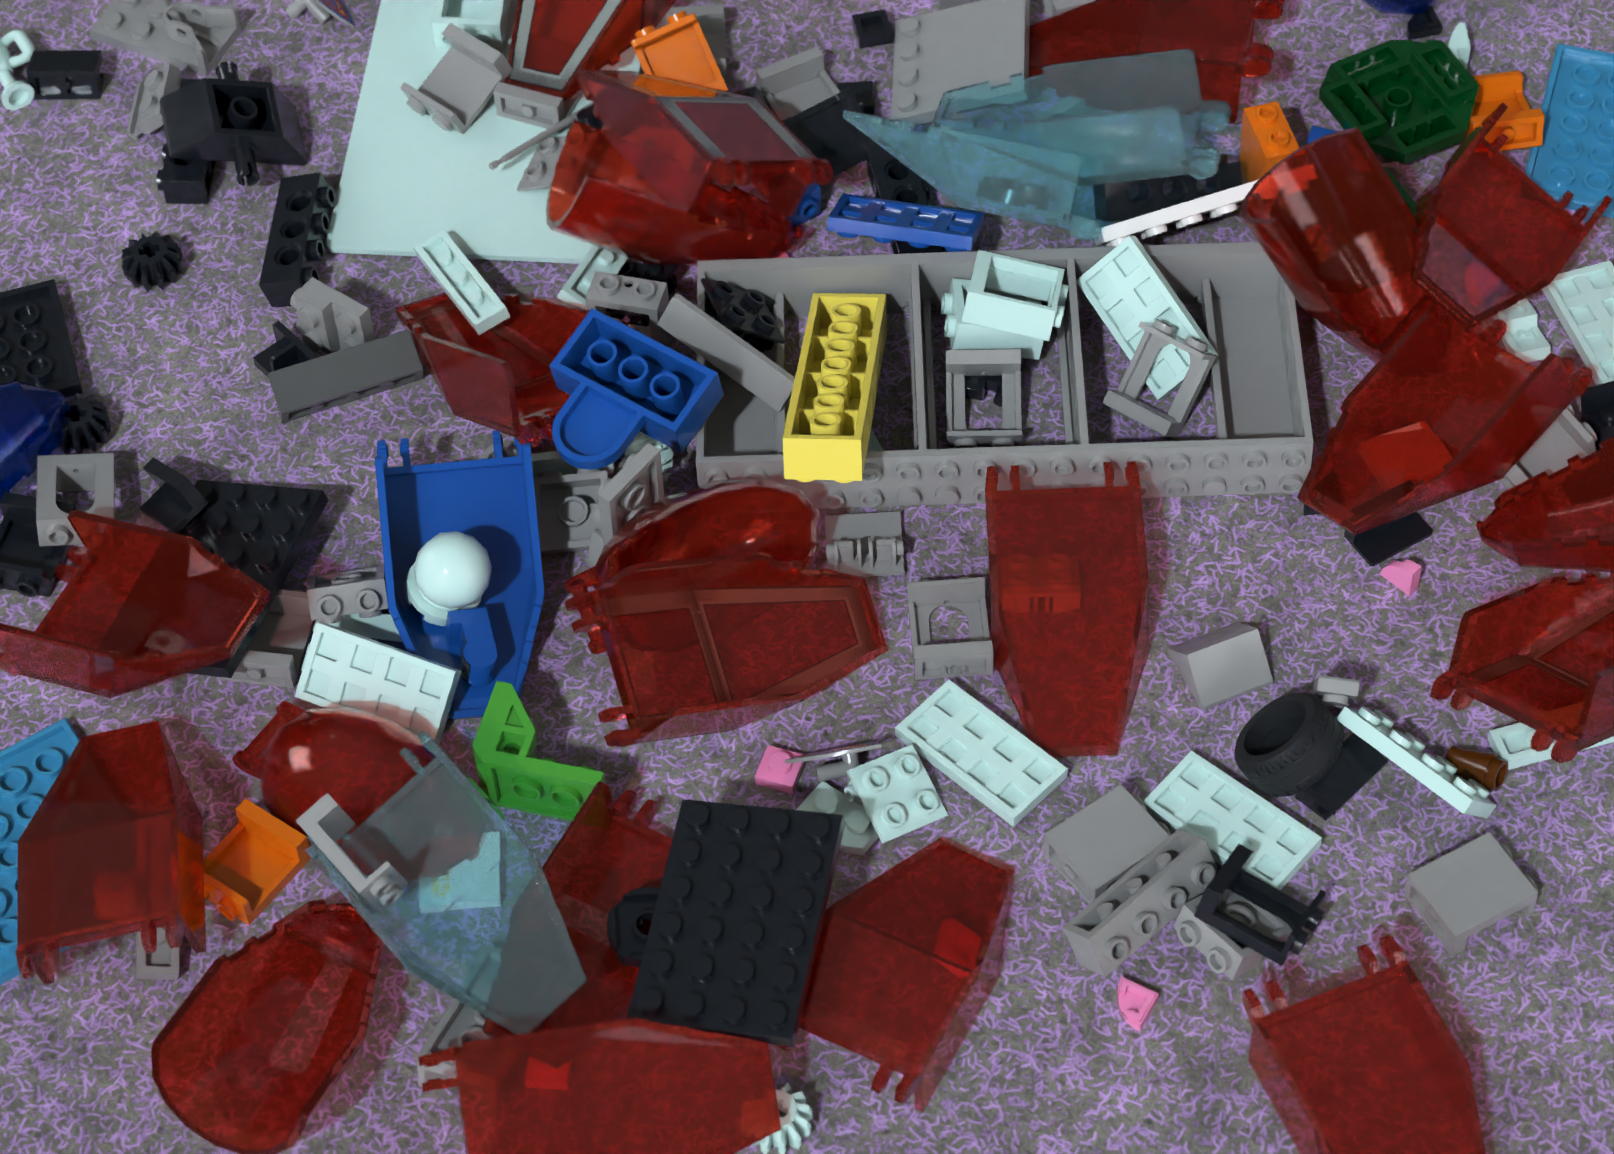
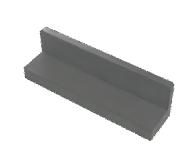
M404 330L270 372L268 379L277 402L278 414L283 424L422 380L423 367L410 331Z

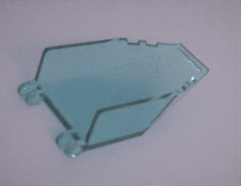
M1190 49L1055 64L1042 67L1043 74L1023 79L1022 73L1009 75L1010 82L990 87L989 81H984L944 91L933 118V126L936 129L1079 186L1180 175H1191L1197 180L1205 179V177L1209 178L1210 176L1213 177L1219 168L1220 150H1217V147L1214 148L1213 145L1211 147L1209 145L1208 147H1196L1202 127L1210 133L1227 128L1232 108L1224 100L1202 101L1195 54Z
M844 110L843 118L960 208L1066 229L1073 238L1088 239V241L1092 240L1094 243L1095 239L1098 240L1101 237V233H1103L1102 227L1111 225V223L1098 221L1095 215L1092 176L1104 174V168L1108 167L1103 163L1084 160L1077 154L933 126L927 129V133L914 131L915 123L906 121L897 123L887 121L884 117Z
M422 731L418 735L421 744L428 751H431L436 758L424 767L412 750H408L406 747L402 749L399 753L417 775L352 833L348 831L341 837L343 841L339 844L367 878L383 863L388 861L408 882L402 889V896L391 906L386 908L382 906L376 911L355 890L308 835L307 838L311 845L305 851L410 973L520 1037L525 1038L588 981L539 860L527 840L454 757L428 733Z

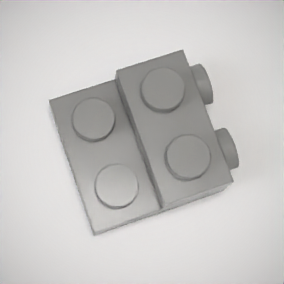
M313 277L302 288H298L293 293L290 304L293 308L297 309L298 320L296 330L302 333L303 342L310 350L330 354L340 349L343 350L375 340L370 311L363 304Z
M578 469L576 474L562 475L560 471L540 473L539 477L533 479L541 555L589 550L592 532L590 522L599 507L597 494L602 483L608 479L607 470Z
M384 565L312 575L308 578L306 591L311 620L320 619L321 622L332 624L343 621V615L359 613L360 618H371L382 615V610L388 609Z
M1234 892L1229 895L1219 909L1274 940L1286 941L1292 932L1290 926L1282 919ZM1202 894L1183 904L1173 928L1177 930V936L1182 944L1187 947L1194 946L1206 957L1207 964L1213 972L1218 974L1224 973L1233 981L1258 967L1263 955L1194 917L1203 896Z

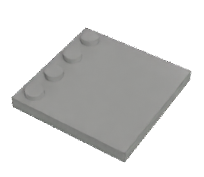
M980 0L895 21L891 122L894 128L903 129L1027 100L1029 84L1030 0Z

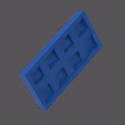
M843 193L828 216L827 231L837 232L839 236L846 238L862 235L873 237L875 241L881 243H890L898 240L909 242V245L917 248H927L933 245L945 247V250L949 252H965L966 250H972L983 229L985 213Z

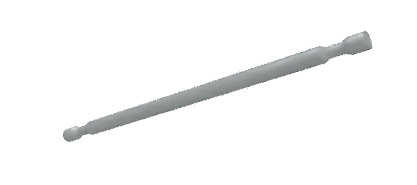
M600 98L596 99L595 101L591 102L590 104L586 105L585 107L581 108L580 110H582V109H584V108H588L590 105H592V104H594L595 102L599 101ZM580 110L506 153L499 160L493 161L489 164V168L494 170L501 163L509 161L577 120L576 115Z

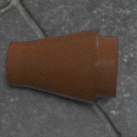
M1453 745L1445 757L1446 760L1458 768L1456 771L1458 775L1466 780L1472 779L1478 782L1487 790L1498 791L1504 783L1508 772V761L1501 759L1498 753L1463 749Z

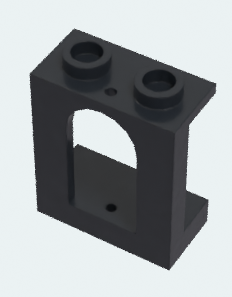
M1238 844L1206 887L1194 917L1282 966L1291 952L1296 955L1300 954L1310 936V933L1306 931L1314 933L1326 912L1320 909L1326 892L1320 890L1310 906L1301 903L1246 872L1245 869L1253 851ZM1234 892L1282 919L1290 926L1292 932L1286 941L1274 940L1219 909L1229 895Z

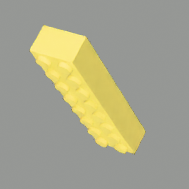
M813 293L784 427V479H796L799 482L835 480L839 483H849L852 481H862L887 336L886 294Z

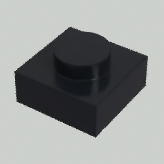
M885 9L852 15V26L859 48L893 43V31Z

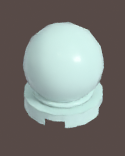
M458 531L439 533L427 541L417 553L416 561L406 576L404 592L409 606L412 603L416 610L424 615L423 620L439 626H446L448 611L477 608L482 594L489 586L492 565L487 550L473 536Z

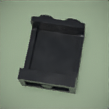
M850 87L793 117L790 116L779 122L813 157H798L771 128L769 129L789 170L801 165L818 184L865 160L867 148L881 146L878 131L873 125L869 124L863 113L864 105L862 100L856 93L852 92Z
M4 492L0 500V508L4 517L0 524V589L18 591L27 597H35L36 595L50 597L73 545L39 547L36 525V497ZM56 501L57 507L61 511L68 514H78L75 504Z

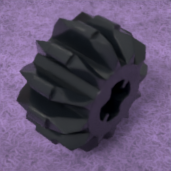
M155 231L152 236L146 237L141 233L139 240L129 239L128 247L122 249L123 273L135 288L143 285L147 292H149L153 285H157L163 290L164 282L176 284V275L183 273L181 248L178 247L177 243H174L170 234L161 237Z
M76 393L72 400L62 397L61 406H51L50 416L46 418V427L52 444H54L55 448L60 447L65 455L74 449L77 454H82L86 448L96 453V443H107V433L111 432V422L107 409L102 402H97L92 394L84 399L78 393Z

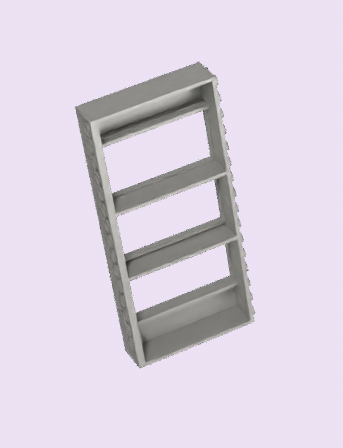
M1283 240L1142 245L1183 304L1202 303L1205 336L1218 354L1209 371L1217 440L1089 444L1078 307L1093 306L1076 283V280L1116 246L987 251L1065 269L1062 284L1068 285L1069 288L1060 328H1057L1065 445L937 449L931 312H941L942 295L944 292L949 293L952 278L971 280L978 251L698 261V308L713 319L717 315L700 281L702 278L715 282L724 281L732 287L746 291L749 289L755 290L765 298L766 305L777 322V327L784 341L785 317L808 316L813 293L886 294L887 314L909 313L914 450L867 451L862 481H852L849 483H839L835 480L799 482L796 479H784L783 434L786 422V404L778 412L697 354L698 363L718 372L724 393L722 399L696 434V471L700 512H757L786 509L873 508L877 506L989 504L997 502L1025 503L1029 501L1141 499L1148 497L1177 498L1181 496L1293 494L1308 492L1314 442L1288 242ZM1041 301L1042 305L1047 306L1048 302ZM774 342L771 350H766L762 354L785 370V342L783 344Z

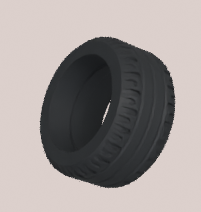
M1310 693L1288 694L1264 706L1246 723L1238 736L1234 758L1238 768L1259 792L1268 797L1291 796L1315 784L1332 768L1342 750L1344 742L1343 728L1322 700Z

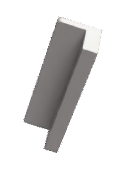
M676 293L672 297L657 325L779 412L791 398L795 377L680 294Z

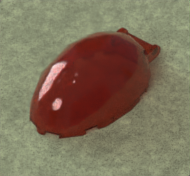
M766 479L716 480L663 497L622 526L603 548L594 567L571 577L565 582L567 592L573 594L590 642L588 647L591 654H601L622 643L627 648L640 653L661 652L662 654H672L694 647L697 643L687 610L606 619L611 630L604 633L587 588L594 587L596 599L692 589L787 588L793 580L798 582L802 578L819 545L816 541L817 521L820 520V512L798 488ZM775 604L704 607L714 640L717 642L729 637L765 614Z
M282 701L276 708V715L244 751L238 750L232 757L234 764L240 770L260 780L262 800L270 813L307 836L311 854L317 858L331 862L295 820L326 793L356 823L336 843L364 875L370 876L383 863L388 861L406 881L449 875L448 870L453 869L466 859L472 862L479 856L480 843L487 827L477 795L444 752L401 723L352 707L320 708L305 711L289 702Z

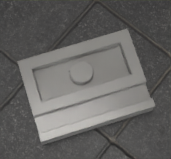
M168 63L158 71L153 70L146 77L144 84L141 82L137 84L126 135L133 140H140L141 133L148 135L164 125L159 102L161 97L176 91L180 70L173 64Z

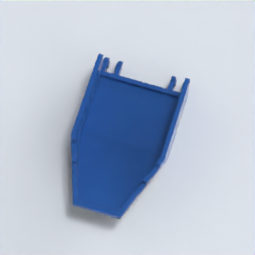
M500 430L492 431L495 458L411 465L409 439L404 438L401 439L399 444L403 466L388 467V445L385 440L377 442L375 469L388 610L407 652L457 670L461 668L462 657L458 644L447 645L444 633L445 626L426 622L423 620L424 615L417 611L412 603L409 606L406 601L404 592L406 576L411 566L415 563L417 553L423 545L439 533L458 531L473 536L487 550L492 565L489 586L482 594L477 608L486 607L497 648L494 677L486 685L474 686L463 680L460 674L447 720L483 717L496 681L511 683L519 699L521 697L545 595L530 443H526L524 432L514 434L517 456H502L503 438Z

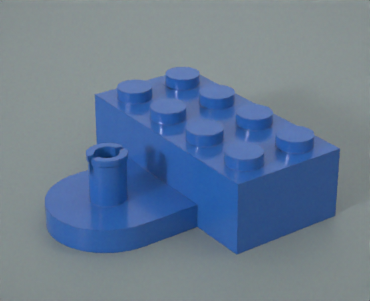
M591 308L549 365L557 388L571 395L554 419L552 426L553 441L562 459L579 469H600L614 463L626 451L639 431L682 454L724 396L718 372Z

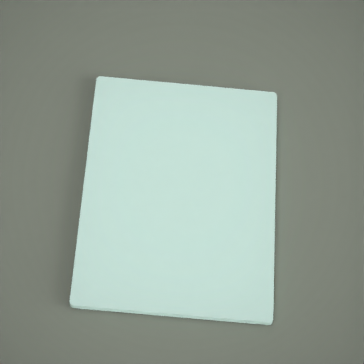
M381 0L330 224V231L327 237L326 245L328 251L331 253L417 256L413 247L444 229L467 259L580 264L618 210L616 183L629 136L622 138L619 132L609 135L611 142L597 143L600 155L595 161L587 181L583 183L580 196L572 201H568L561 196V190L558 186L518 191L517 187L524 175V171L528 167L540 142L509 161L501 163L494 170L489 168V164L499 160L506 153L545 131L546 128L497 116L494 95L464 134L459 133L453 128L446 131L432 120V115L427 112L420 115L411 109L406 103L408 97L400 87L405 82L418 90L450 48L435 47L431 22L436 0ZM450 0L447 17L492 19L495 0ZM512 0L503 49H496L503 54L510 66L522 0ZM536 0L530 35L577 46L606 0ZM622 0L590 48L593 71L641 72V64L630 41L636 39L635 33L648 27L652 0ZM594 74L571 114L595 101L607 90L618 89L620 94L637 93V90ZM605 74L636 86L639 84V75ZM508 75L507 78L504 80L503 83H507V84H511V85H512V83H513L514 81H513V80H509V75ZM577 119L563 127L561 132H555L548 137H559L583 132Z

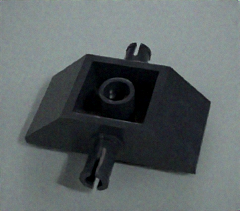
M228 61L221 62L215 67L218 79L202 78L160 99V109L170 158L234 162L237 182L243 186L245 185L244 176H246L247 186L254 185L260 180L256 163L305 166L308 162L296 106L272 82L239 80L238 66L234 62H230V72Z

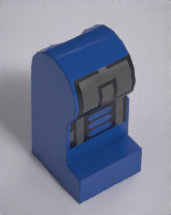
M486 607L448 611L444 633L447 645L458 644L462 657L460 671L463 680L474 686L488 684L494 677L497 648Z

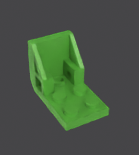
M496 681L472 744L480 788L489 803L504 808L606 828L610 817L604 772L597 771L589 766L576 767L561 764L550 758L537 759L534 754L538 742L536 730L513 685Z

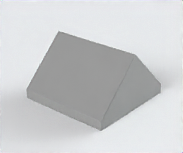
M1237 622L1167 648L1169 656L1201 710L1273 684L1272 674L1258 628Z

